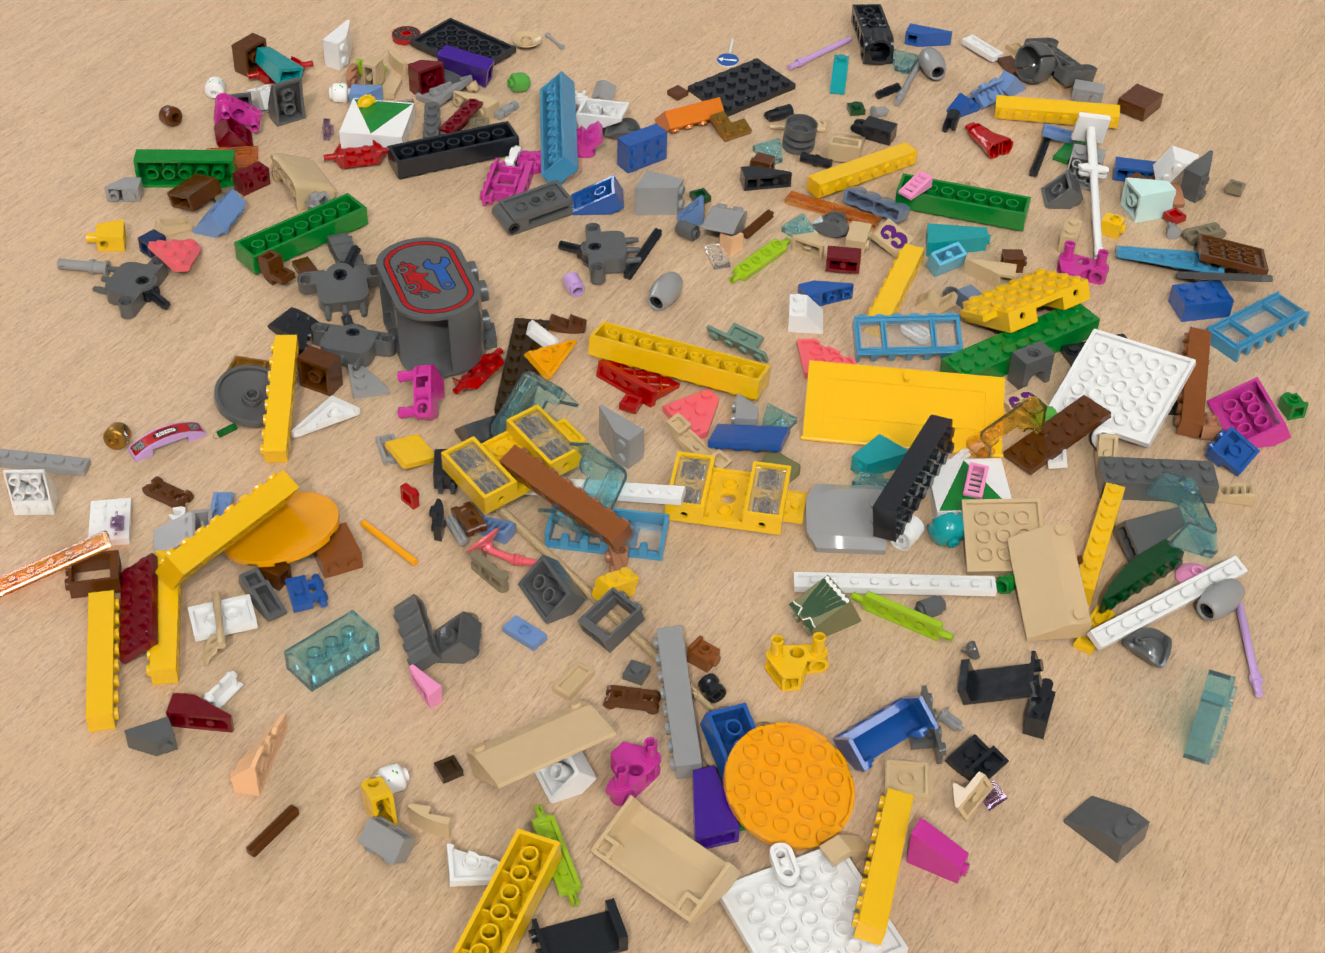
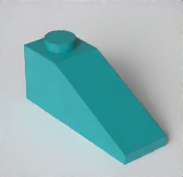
M843 54L834 55L829 94L845 95L849 56Z

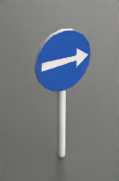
M733 38L731 39L729 52L721 54L717 58V63L723 67H734L739 63V58L731 54L734 43Z

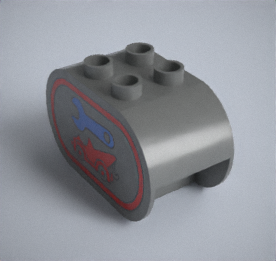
M412 238L385 248L376 259L383 323L387 333L395 335L396 352L403 367L408 371L413 370L415 366L434 364L441 377L457 375L473 368L481 361V356L485 354L484 331L491 330L489 313L487 309L482 310V302L489 301L488 287L485 280H479L475 261L467 262L458 246L439 238Z

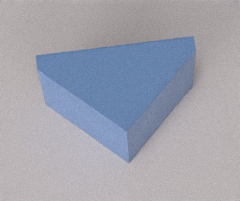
M700 195L677 213V222L686 220L695 225H702L704 197Z

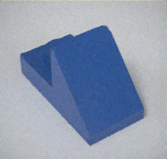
M959 93L946 112L950 109H957L961 114V118L979 111L980 105L971 98L969 99L964 94Z

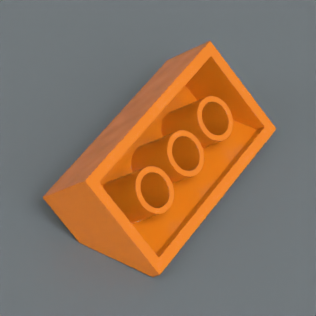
M718 97L664 111L654 120L667 132L671 131V134L679 132L682 128L688 130L693 128V125L708 124L707 122L711 121L709 118L712 114L724 111L721 99Z

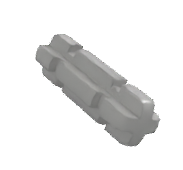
M515 100L495 111L494 117L498 120L517 110L519 103Z
M449 515L445 519V524L448 526L453 537L456 538L457 543L464 547L469 543V539L460 524H458L457 519L453 515Z

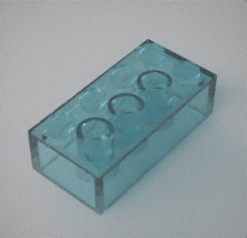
M351 610L284 651L286 668L313 692L379 651V633L354 610Z
M1209 669L1183 758L1209 765L1211 757L1216 758L1219 745H1216V743L1221 744L1224 731L1221 729H1226L1229 718L1225 714L1230 715L1234 703L1230 699L1234 700L1238 688L1233 686L1236 677Z

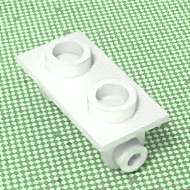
M234 671L227 672L218 685L216 684L209 692L204 694L203 700L221 709L244 684L236 680L238 676Z

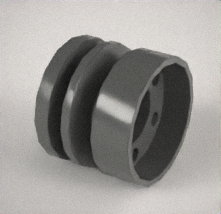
M793 114L787 117L782 140L783 148L787 152L801 155L802 151L811 153L816 139L817 121L805 114Z

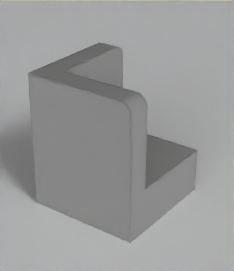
M606 80L597 81L591 98L612 101L617 86Z

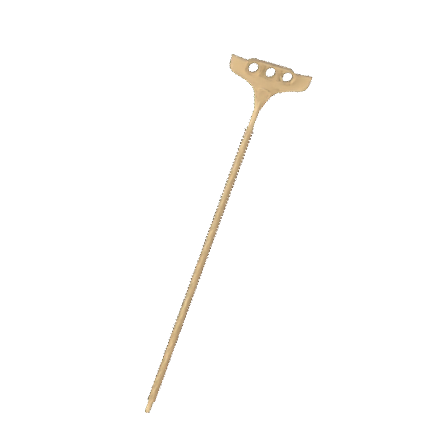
M504 506L495 509L506 521L516 523V531L537 549L539 553L558 560L579 590L592 603L595 604L597 602L592 596L593 589L583 582L576 573L566 566ZM613 608L606 614L617 626L625 620ZM634 630L628 637L656 662L655 654H659V651L655 650L641 634ZM690 681L692 697L700 701L708 710H718ZM772 712L752 718L756 727L774 724L775 722L791 723L787 717L779 712ZM709 750L705 755V764L708 767L714 766L717 770L718 768Z

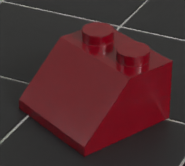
M418 60L408 64L410 92L414 95L416 93L423 95L429 93L430 88L444 84V63L442 61Z
M221 118L214 126L216 144L219 148L235 151L251 150L254 148L251 131L233 118Z

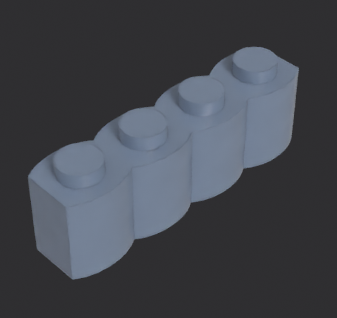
M861 186L846 188L842 199L849 205H857L864 211H871L879 217L885 216L893 222L907 220L911 209L904 203H896L893 199L882 197L873 191L868 192Z

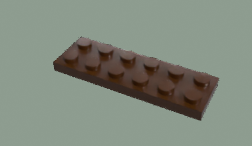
M1083 395L1005 450L1004 457L1029 475H1032L1046 465L1050 459L1053 460L1064 449L1067 450L1110 419L1111 412Z

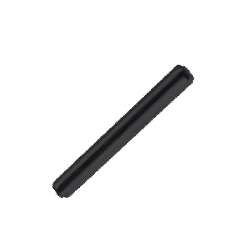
M1042 137L1030 168V177H1037L1051 138Z
M654 228L640 248V252H637L635 255L636 257H641V262L628 265L623 272L625 279H632L661 237V229Z

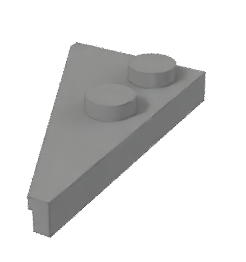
M472 75L461 77L460 81L454 84L450 81L430 88V92L423 95L416 93V100L424 103L435 102L441 106L448 99L452 98L453 91H460L473 81Z
M347 364L354 399L389 395L388 387L364 366H360L357 371H354L352 369L353 365Z

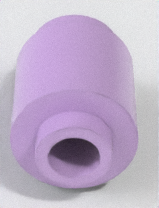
M576 272L567 273L563 277V284L570 295L579 297L584 293V284Z

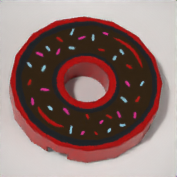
M401 26L392 31V39L394 43L406 46L407 43H410V40L419 36L421 31L412 26Z

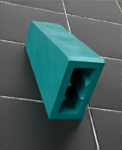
M257 47L255 62L275 83L297 77L302 79L304 67L271 47Z
M927 223L926 256L929 257L930 253L958 241L966 253L986 251L987 244H990L991 235L988 234L987 227Z

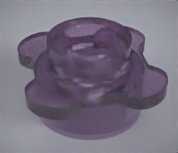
M115 511V517L111 516L110 528L114 529V535L117 534V531H123L124 515H118V511Z

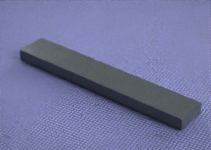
M1177 272V278L1273 282L1272 275Z

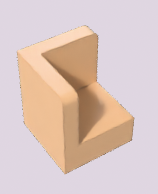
M721 232L719 248L730 256L742 251L744 234L740 232L731 237L727 233Z

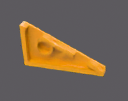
M567 340L563 343L541 347L534 351L530 350L524 356L547 381L554 375L577 341Z

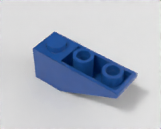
M910 23L906 30L904 44L915 47L951 45L952 31Z
M813 280L798 284L797 294L808 295L818 306L852 299L854 284Z

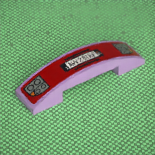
M199 422L173 423L145 434L129 446L128 451L135 462L153 456V449L183 438H187L191 442L205 437L207 434Z

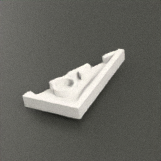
M331 395L291 430V437L297 438L361 414L360 408Z
M447 844L446 847L450 887L489 884L500 861L486 856H479L470 850L466 853L454 849L453 844Z

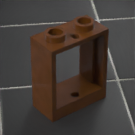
M119 550L68 556V564H65L66 577L68 576L65 579V589L70 591L71 599L88 597V593L114 590V593H121L122 564ZM110 569V577L77 581V573Z

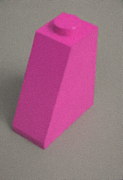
M919 819L911 834L907 863L957 884L961 876L966 877L970 868V864L967 863L969 856L967 851L926 820Z

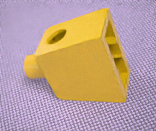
M124 219L96 224V232L86 233V242L96 243L98 251L125 252L126 228Z
M380 776L373 779H364L360 784L363 806L368 817L382 816L398 825L393 793L384 779ZM378 806L383 807V811L378 813L380 811Z

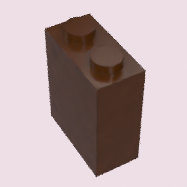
M1136 84L1119 97L1117 105H1120V113L1143 122L1161 107L1163 94Z
M194 174L168 191L167 195L172 207L195 211L220 194L222 190L217 177Z

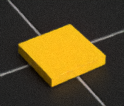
M419 434L386 441L385 443L386 449L404 470L434 462L433 450Z

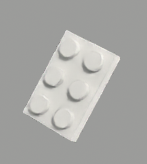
M131 498L91 501L88 532L89 548L130 544Z
M250 594L221 600L225 635L258 628ZM213 602L188 607L195 642L207 640L211 634H216Z

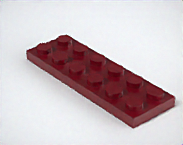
M153 553L142 557L137 563L125 568L121 572L119 660L124 664H127L158 644V575L155 573L158 569V557Z

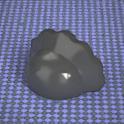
M975 641L968 642L961 649V652L967 654L970 659L977 660L980 658Z

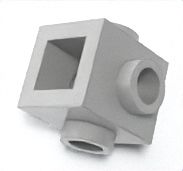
M315 191L308 196L309 199L305 201V204L309 210L332 199L326 191Z

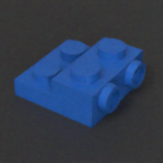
M1231 426L1227 431L1223 429L1216 436L1217 442L1213 440L1206 447L1208 452L1205 455L1218 467L1223 464L1238 477L1260 450Z

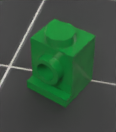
M1286 392L1280 397L1277 407L1289 421L1304 418L1309 403L1304 402L1298 393L1291 394Z

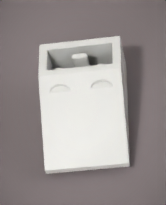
M44 469L3 470L14 515L55 514L58 495L54 482Z

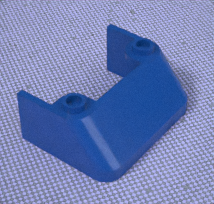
M904 696L839 733L832 740L856 771L864 772L873 766L872 762L875 757L907 738L915 737L919 739L927 734L926 730L937 729L939 726L922 696Z

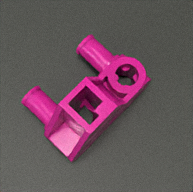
M220 93L216 96L214 125L221 118L229 119L231 117L240 124L243 123L249 126L250 131H259V124L263 115L259 108L227 93Z
M1072 240L1065 241L1064 251L1059 255L1057 273H1068L1071 276H1080V278L1088 279L1089 283L1104 284L1109 272V266L1106 263L1109 252L1105 249H1099L1097 259L1073 254L1076 243Z
M434 364L415 366L413 370L398 371V382L413 381L414 399L413 406L398 407V417L400 419L415 417L417 420L432 421L437 418L438 401L443 399L445 395L444 380Z
M647 737L644 740V746L623 741L610 753V767L615 776L607 784L605 792L610 796V800L614 805L623 806L630 795L636 798L660 775L661 767L659 764L661 762V754L657 751L658 741L657 739L654 740V737Z

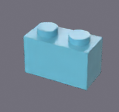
M958 241L930 253L926 265L934 277L962 266L967 253Z

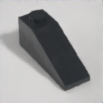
M745 166L740 169V182L744 191L791 187L792 172L762 166Z

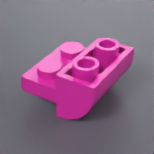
M599 121L589 125L587 129L583 126L578 129L576 128L578 157L590 158L595 156V148L603 143V129Z

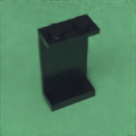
M1031 651V662L1029 664L974 670L970 659L961 660L957 691L963 705L1038 697L1039 687H1042V677L1040 674L1044 670L1043 661L1038 658L1036 651Z
M614 898L605 900V912L539 928L535 918L532 919V929L528 930L531 944H536L537 947L535 953H619L628 950V934Z

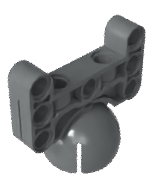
M1050 37L1025 39L1023 46L1018 49L1015 56L1016 68L1030 67L1029 69L1016 70L1017 75L1021 80L1033 84L1045 81L1051 76L1052 72H1054L1053 76L1064 85H1074L1075 79L1093 82L1097 68L1090 64H1080L1057 48L1059 41Z

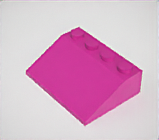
M1258 377L1207 400L1212 412L1219 417L1222 429L1227 431L1232 426L1257 448L1275 446L1291 438L1285 421Z

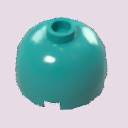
M954 512L942 514L933 519L931 526L929 523L927 524L926 528L930 538L939 546L954 548L964 539V521L961 512H959V515H955Z

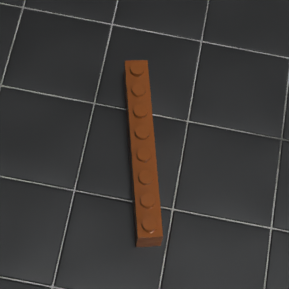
M1190 327L1188 333H1184L1182 343L1185 344H1183L1181 354L1195 359L1196 365L1176 399L1179 402L1175 413L1178 415H1176L1174 425L1177 426L1176 434L1198 439L1204 425L1211 331Z
M514 445L499 460L500 464L512 477L614 550L618 551L633 535L630 528L631 524L624 517L620 519L610 507H603L597 498L589 497L581 487L576 488L567 477L562 478L559 476V473L553 467L548 468L540 458L532 457L526 448Z

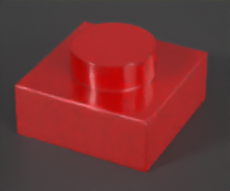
M1177 208L1163 212V218L1168 222L1179 224L1186 221L1187 215Z
M626 393L619 403V409L636 414L643 405V398Z
M408 483L402 484L400 486L401 500L413 510L420 506L418 490L411 487Z

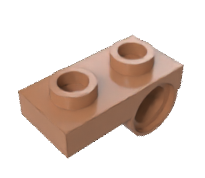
M1205 412L1204 425L1199 439L1218 441L1216 436L1222 431L1219 417L1215 413Z
M624 543L618 551L608 545V551H605L604 554L606 563L610 564L609 572L620 570L628 565L629 547L627 544Z

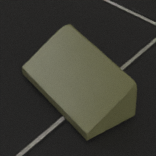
M768 451L761 461L791 466L790 483L800 475V464L779 452L772 453Z

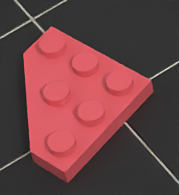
M190 238L186 240L172 239L171 241L157 240L150 241L148 244V248L174 272L190 271L192 264L194 265L197 256L201 254L202 247L194 239Z
M815 338L797 339L796 346L804 379L808 378L809 360L857 364L854 358L850 356L846 358L840 355V351L830 346L825 347L821 345L820 341Z
M709 388L663 405V412L669 419L675 414L680 413L692 424L690 429L703 439L708 436L710 425H712L715 411L719 405V398Z

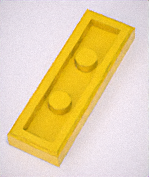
M1096 605L1090 615V630L1113 619L1116 612L1108 609L1101 614L1099 613L1100 606ZM1078 637L1073 644V648L1093 655L1096 649L1089 637Z

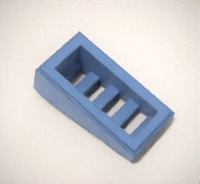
M483 516L482 518L486 523L487 530L477 532L486 536L498 527L499 531L493 540L506 545L516 534V523Z

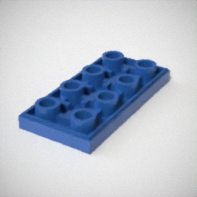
M717 424L708 440V447L715 448L716 450L733 449L734 451H741L746 449L753 452L767 450L776 453L782 450L790 434V427Z

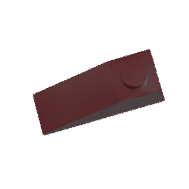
M187 693L172 694L166 710V716L172 727L233 733L232 715L196 695Z

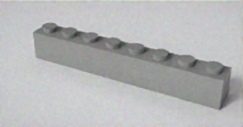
M679 625L656 628L657 637H653L654 648L659 650V654H655L657 667L661 666L662 670L658 671L659 683H664V687L660 688L661 699L666 700V704L662 705L664 718L668 717L669 722H665L666 735H671V739L667 740L669 753H673L674 756L670 758L671 771H676L677 779L693 777V770L702 768L682 627Z

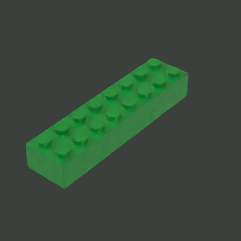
M902 174L896 190L895 202L908 205L911 208L910 210L977 222L984 225H993L999 228L1004 227L1015 231L1024 230L1031 201L1029 196L933 179L931 188L910 200L898 192L914 175Z
M349 193L343 194L235 241L236 259L254 274L261 273L257 256L272 250L281 254L283 262L327 243L326 236L342 232L349 233L367 225V207Z

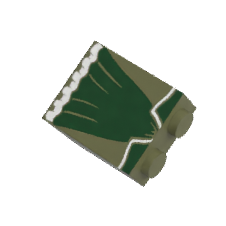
M829 575L825 576L789 604L793 611L790 613L797 623L800 621L803 623L802 628L808 636L816 632H822L827 637L862 621L851 600Z

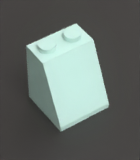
M1125 178L1120 206L1134 223L1163 218V212L1173 208L1176 189L1169 181Z

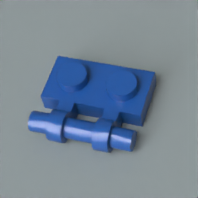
M313 574L310 580H306L305 575L285 579L293 613L314 609L313 602H318L322 608L327 607L328 595L323 589L324 582L318 574Z

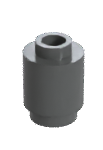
M686 220L677 222L675 232L678 236L689 241H695L699 238V226Z
M934 595L917 601L914 610L933 618L946 611V602L942 596Z

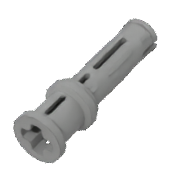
M59 258L57 261V265H61L57 267L60 270L87 271L92 275L100 273L105 276H109L111 273L109 271V267H111L109 260L101 262L95 259L81 261Z

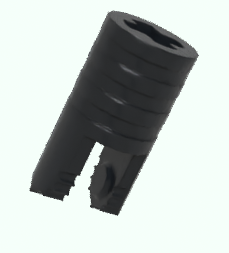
M787 104L764 112V117L770 121H780L793 115L794 110L791 104Z
M950 109L947 112L942 127L944 133L948 132L949 128L956 131L961 116L957 109Z

